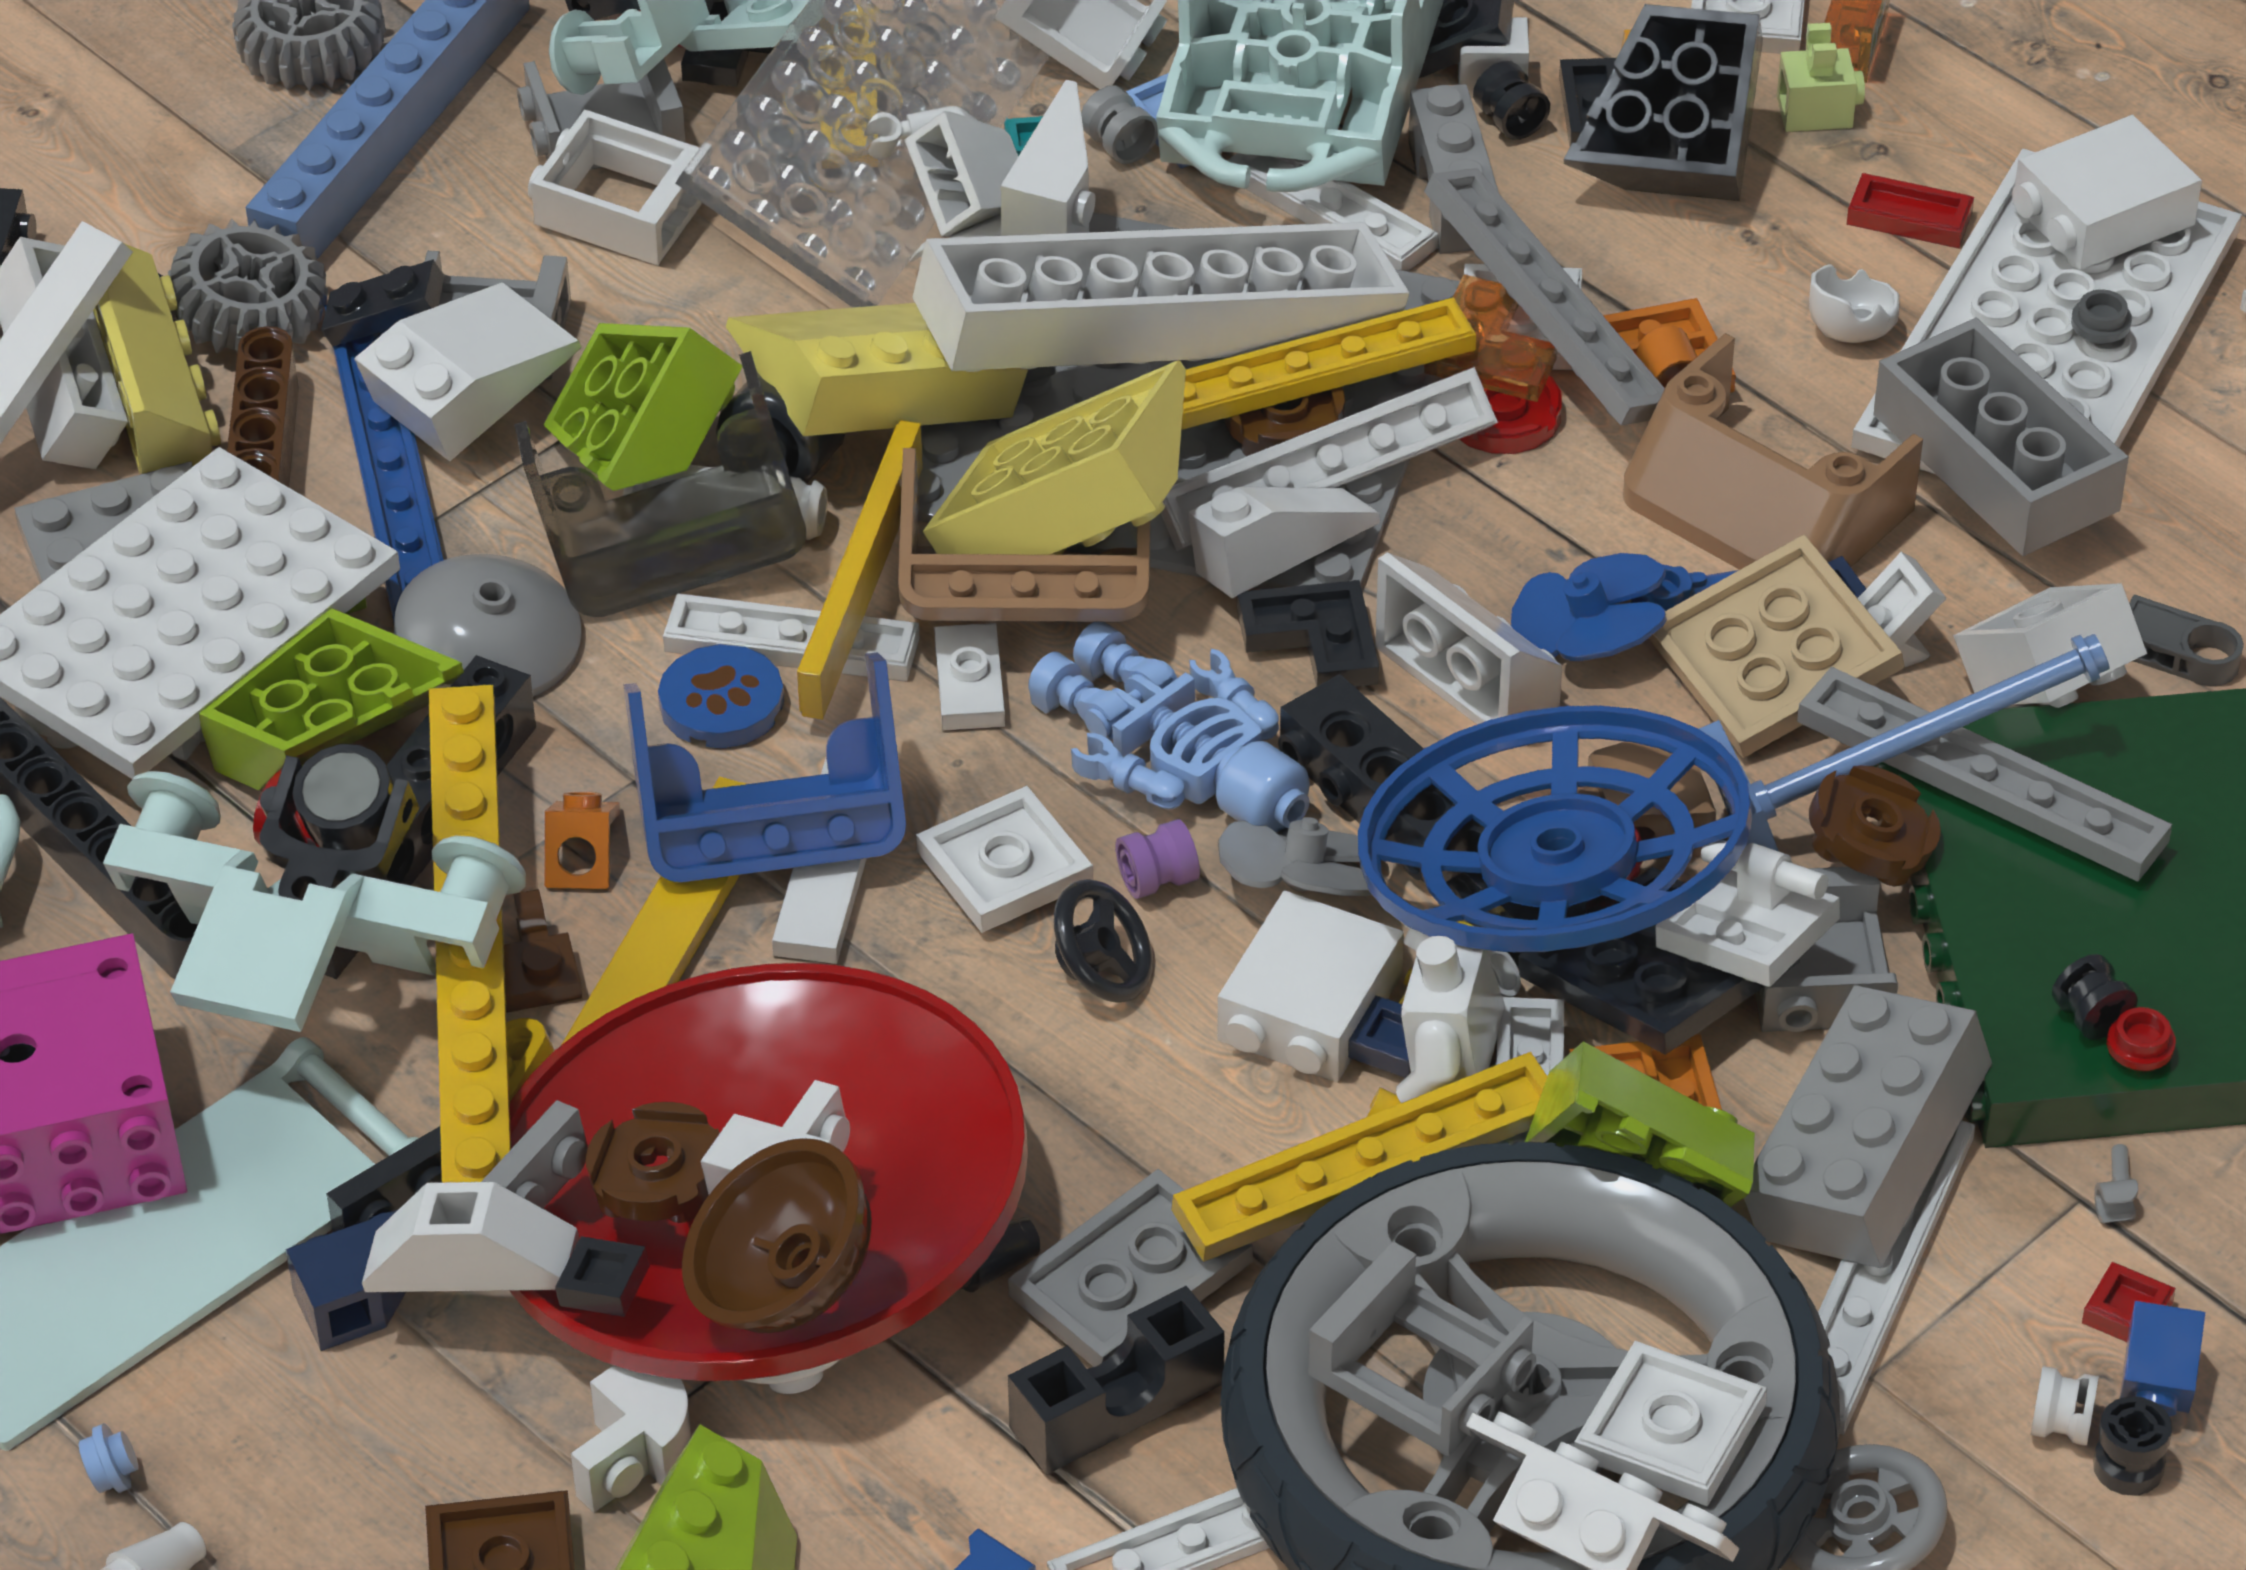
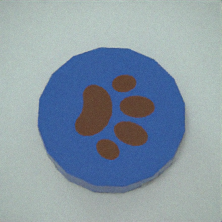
M719 644L697 648L677 658L662 674L658 688V699L664 724L678 738L691 743L690 737H693L697 740H706V747L728 748L747 744L765 735L774 726L775 716L780 712V709L781 712L783 709L784 688L779 669L765 655L744 646Z

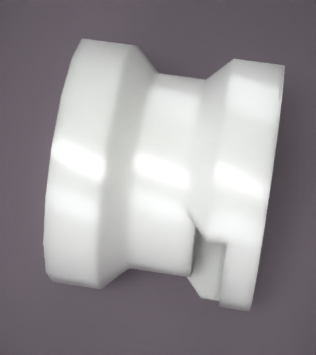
M2042 1366L2031 1435L2045 1438L2052 1432L2066 1434L2072 1443L2087 1446L2099 1376L2083 1374L2078 1379L2062 1377L2057 1368ZM2076 1401L2079 1404H2084L2083 1414H2074Z

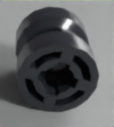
M1501 61L1490 66L1477 79L1473 88V98L1476 104L1485 114L1493 117L1500 131L1512 140H1521L1534 134L1546 122L1550 113L1551 103L1548 97L1539 87L1530 83L1527 74L1518 64L1512 61Z
M2133 1396L2116 1399L2105 1408L2101 1416L2099 1441L2095 1448L2093 1466L2098 1480L2109 1490L2122 1495L2137 1496L2148 1493L2159 1485L2164 1475L2166 1451L2170 1445L2172 1435V1421L2165 1409L2154 1401L2144 1397Z

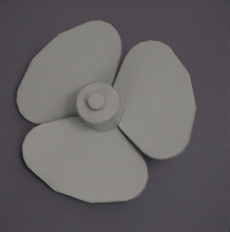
M1305 817L1302 820L1293 821L1289 824V828L1279 832H1275L1266 825L1257 826L1247 821H1237L1229 824L1218 839L1220 863L1235 880L1244 885L1267 888L1283 881L1296 891L1310 890L1340 896L1372 895L1360 868L1333 863L1360 862L1358 856V836L1330 831L1314 818Z

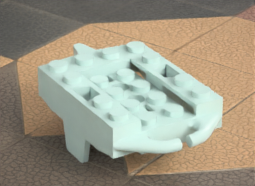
M1178 0L1179 46L1170 68L1160 107L1156 115L1161 162L1191 165L1219 184L1243 189L1249 187L1251 177L1250 166L1228 162L1222 158V151L1310 161L1301 167L1292 169L1269 168L1266 189L1271 192H1298L1333 180L1384 186L1410 107V90L1416 88L1444 0ZM1352 88L1353 98L1343 128L1338 130Z

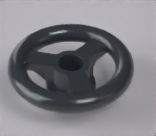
M1084 879L1067 886L1060 894L1054 911L1055 954L1061 968L1068 976L1077 980L1085 989L1103 1000L1122 1003L1135 999L1147 987L1153 966L1149 936L1140 916L1131 903L1108 884L1097 880ZM1083 899H1093V911L1088 921L1074 926L1073 918L1077 904ZM1114 915L1127 933L1132 948L1133 960L1121 947L1120 938L1114 929ZM1101 971L1119 976L1124 982H1111L1098 973Z

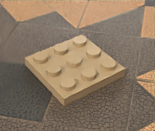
M1805 535L1796 538L1665 611L1667 621L1664 626L1648 638L1714 722L1720 721L1730 743L1742 758L1803 725L1797 722L1799 703L1831 666L1871 685H1875L1905 668L1901 650Z

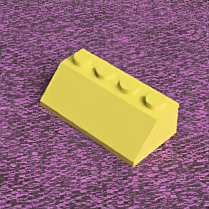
M125 244L133 253L97 303L93 313L128 420L125 429L138 471L141 475L190 461L195 466L212 452V446L221 445L217 420L213 409L202 411L199 402L207 398L205 385L199 365L188 366L185 359L186 355L192 354L191 343L184 320L173 321L170 312L177 310L176 296L170 276L159 277L152 254Z

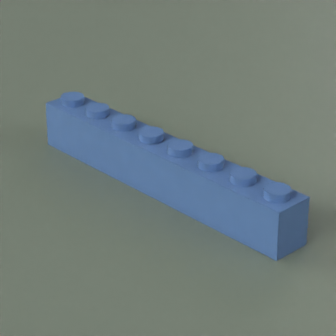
M425 0L245 207L248 226L251 225L254 219H256L259 228L268 230L279 224L283 236L299 234L302 246L314 247L315 255L318 259L530 10L529 0Z

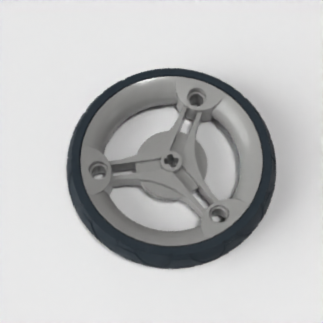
M1509 1142L1480 1144L1440 1151L1420 1157L1419 1161L1413 1162L1409 1160L1386 1169L1345 1190L1305 1221L1283 1243L1261 1270L1253 1287L1243 1301L1233 1326L1225 1360L1220 1399L1223 1441L1237 1490L1243 1503H1246L1251 1510L1250 1518L1269 1548L1289 1570H1588L1553 1552H1510L1493 1549L1489 1532L1497 1524L1493 1519L1523 1460L1482 1440L1479 1436L1471 1437L1468 1435L1450 1456L1440 1452L1443 1458L1435 1476L1424 1492L1412 1490L1368 1492L1352 1474L1337 1451L1327 1423L1325 1407L1326 1385L1308 1375L1309 1329L1394 1241L1416 1254L1415 1284L1446 1302L1452 1300L1459 1309L1507 1336L1524 1316L1534 1320L1532 1353L1536 1355L1534 1369L1521 1389L1516 1392L1509 1390L1495 1405L1490 1421H1494L1499 1411L1535 1429L1537 1433L1532 1442L1556 1452L1560 1442L1575 1447L1574 1441L1628 1351L1617 1349L1600 1333L1578 1321L1550 1313L1520 1311L1502 1299L1470 1269L1469 1263L1505 1258H1546L1593 1266L1627 1277L1667 1298L1681 1309L1712 1343L1708 1354L1677 1356L1767 1388L1766 1405L1709 1505L1705 1506L1689 1500L1676 1510V1512L1682 1514L1687 1503L1726 1522L1727 1525L1722 1534L1739 1548L1734 1561L1731 1562L1658 1526L1637 1570H1779L1805 1536L1812 1517L1815 1516L1821 1504L1834 1465L1840 1430L1838 1383L1834 1362L1827 1350L1830 1347V1342L1819 1313L1798 1277L1772 1245L1768 1246L1765 1243L1767 1239L1751 1223L1719 1198L1702 1188L1698 1189L1694 1183L1662 1168L1655 1169L1652 1168L1653 1165L1616 1153L1566 1144L1564 1147H1560L1556 1143L1515 1142L1510 1145ZM1430 1342L1436 1354L1429 1364L1425 1375L1423 1400L1442 1409L1447 1400L1476 1369ZM1598 1466L1595 1472L1599 1473L1604 1468ZM1470 1477L1484 1484L1468 1509H1465L1454 1502Z

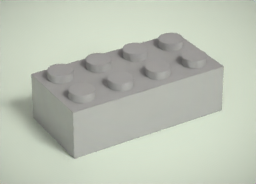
M1977 317L1879 361L1873 415L1901 442H1904L1912 434L1923 438L1921 460L2022 556L2030 554L2120 511L2129 457Z
M1853 986L1754 1163L1753 1183L1749 1194L1744 1197L1754 1227L1767 1239L1766 1241L1882 1268L1992 1064L1976 1011L1866 987Z

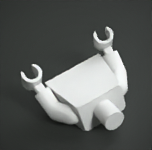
M948 106L907 114V120L901 122L894 115L886 112L877 113L871 118L864 135L879 134L882 137L872 141L868 150L869 155L874 158H886L893 153L898 140L904 139L941 237L1002 236L1000 186L1018 158L1011 136L1005 129L980 122L958 106ZM925 242L912 255L910 262L922 257Z

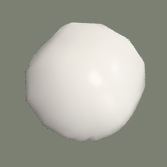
M1831 264L1825 265L1811 274L1809 297L1811 319L1826 337L1848 343L1876 340L1887 334L1898 322L1899 293L1888 283L1870 279L1865 270H1858L1852 278L1847 280L1838 278L1836 269Z

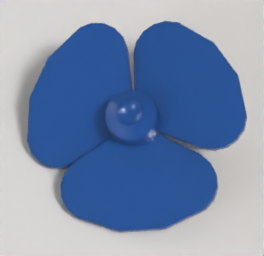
M1618 553L1583 562L1573 570L1567 580L1558 573L1548 572L1539 574L1531 578L1524 585L1513 605L1511 627L1539 649L1548 651L1553 657L1559 654L1562 658L1569 661H1585L1613 656L1643 643L1662 628L1667 621L1665 610L1658 604L1651 602L1617 604L1646 595L1658 588L1665 579V569L1661 563L1647 555Z

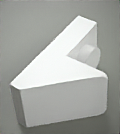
M1900 552L1858 597V600L1901 650L1905 667L1923 662L1931 656L1914 633L1947 598L1916 559Z

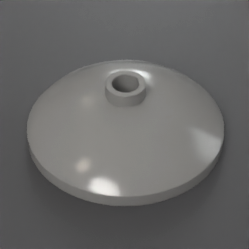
M470 554L440 561L426 568L410 581L397 603L394 634L462 662L463 669L478 655L531 675L534 697L556 685L571 669L579 652L581 620L578 609L567 590L545 571L522 560L507 556Z

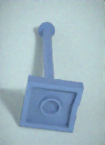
M2095 634L2085 638L2077 635L2071 638L2073 650L1767 785H1764L1762 780L1750 784L1719 720L1699 729L1720 742L1738 761L1748 781L1752 825L1747 845L1755 843L1779 851L1767 820L1777 816L1776 808L1817 791L1821 782L1828 774L1836 771L1835 777L1838 775H1849L1853 766H1874L2081 674H2085L2090 683L2100 679L2099 674L2109 670L2110 666ZM1716 783L1724 806L1730 816L1732 815L1731 806L1723 790Z

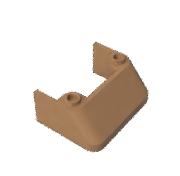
M1727 333L1723 334L1667 383L1624 473L1623 499L1626 505L1638 514L1739 570L1802 535L1808 538L1827 562L1843 556L1849 566L1852 567L1914 511L1923 438L1912 434L1879 465L1850 452H1838L1822 457L1809 469L1804 468L1717 420L1729 409L1735 345L1734 337Z
M903 448L898 588L903 608L913 617L929 621L1122 622L1135 618L1147 606L1151 573V521L1137 526V548H1112L1099 555L937 554L932 546H918L920 500L916 449Z

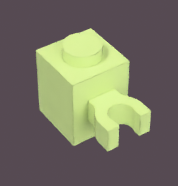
M1830 22L1807 24L1806 50L1781 52L1777 99L1785 132L1853 128L1855 105L1864 104L1865 82L1863 72L1861 70L1854 71L1848 48L1837 49L1836 44L1831 43L1832 28Z

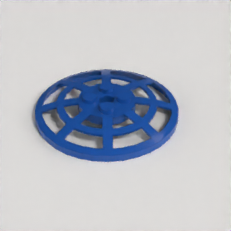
M1601 705L1561 706L1524 711L1491 719L1455 732L1424 748L1399 766L1378 787L1364 809L1358 829L1360 867L1370 893L1383 909L1404 925L1427 936H1445L1453 940L1456 945L1500 952H1546L1585 947L1621 938L1656 925L1690 907L1720 883L1736 865L1748 843L1752 825L1748 781L1738 761L1720 742L1700 729L1668 716L1639 709ZM1579 739L1633 742L1662 749L1672 754L1649 779L1639 774L1618 769L1592 766L1578 767ZM1552 741L1551 769L1512 776L1488 785L1479 791L1455 771L1470 762L1501 751ZM1694 765L1706 772L1719 785L1732 810V815L1694 828L1693 819L1686 805L1675 793L1670 791ZM1431 784L1455 804L1435 823L1425 839L1423 847L1385 840L1387 832L1398 814L1417 794ZM1578 787L1611 789L1630 794V796L1617 805L1601 797L1578 794ZM1551 789V795L1521 802L1505 811L1496 806L1501 802L1520 795ZM1654 806L1669 820L1675 834L1637 842L1633 822ZM1470 820H1475L1485 828L1479 838L1478 852L1446 850L1452 838ZM1729 837L1724 848L1706 868L1681 887L1671 892L1666 891L1683 874L1692 858L1694 849ZM1672 855L1665 869L1648 886L1626 880L1636 862ZM1381 860L1421 868L1422 877L1429 893L1441 906L1421 910L1410 905L1387 887L1383 878ZM1442 871L1482 873L1483 879L1489 888L1460 899L1446 884ZM1600 895L1620 902L1597 912L1566 918L1568 907L1591 900ZM1509 901L1526 906L1540 907L1538 920L1506 918L1487 913V911ZM1466 920L1470 923L1483 927L1469 926L1458 923L1457 921Z

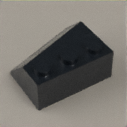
M1645 4L1614 62V70L1600 97L1595 98L1587 114V121L1575 143L1572 142L1564 157V164L1624 190L1740 201L1763 45L1760 15Z

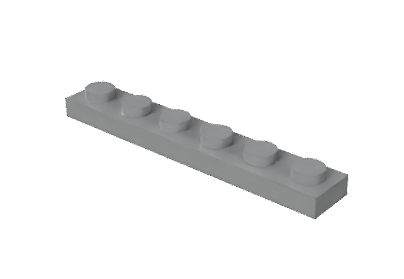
M1471 168L1433 173L1424 190L1426 195L1442 212L1443 217L1452 224L1473 249L1475 255L1484 262L1505 287L1510 297L1516 300L1537 325L1541 334L1552 343L1568 362L1574 373L1605 406L1606 411L1621 426L1650 421L1665 388L1479 169Z
M1831 666L1799 703L1797 722L1853 747L1930 712ZM1963 727L1883 761L1892 767L2135 881L2141 879L2170 840L2172 824Z

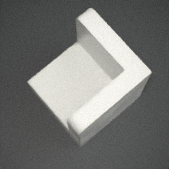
M1512 17L1509 43L1503 46H1463L1461 48L1460 63H1458L1459 85L1467 84L1470 97H1473V88L1481 74L1493 64L1501 61H1512L1518 64L1528 76L1529 41L1527 17Z

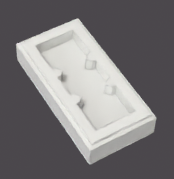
M996 623L934 627L942 731L1005 727Z

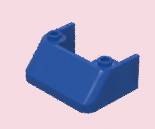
M878 652L865 654L873 717L845 721L832 731L826 744L828 774L702 790L699 767L689 751L679 745L669 743L648 746L641 691L637 683L623 684L635 780L647 854L655 871L667 880L688 882L878 857L893 851L904 837L906 818L886 659Z

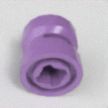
M1180 819L1160 824L1153 834L1144 836L1139 832L1118 837L1115 842V852L1121 876L1129 893L1135 899L1155 894L1162 884L1171 882L1176 886L1196 881L1200 876L1198 854L1194 841L1186 825Z

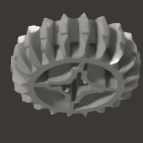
M238 0V8L233 13L234 22L232 23L236 51L240 55L241 63H245L249 67L251 75H263L267 85L282 81L287 90H290L297 84L306 85L309 91L315 84L322 83L332 88L336 79L353 80L355 70L364 71L370 64V60L380 53V47L382 42H384L383 33L386 32L382 5L378 0Z
M231 219L225 229L208 224L203 235L190 233L185 246L177 247L171 270L168 271L177 301V310L171 311V314L176 315L177 320H184L187 331H192L195 344L212 341L216 354L225 348L234 349L238 354V345L241 338L247 332L265 326L283 329L291 336L292 342L305 344L310 331L317 330L318 323L322 320L323 307L327 304L328 289L325 288L326 273L324 271V263L317 261L315 248L302 246L299 234L283 236L279 224L269 230L259 228L256 219H254L250 226H239Z

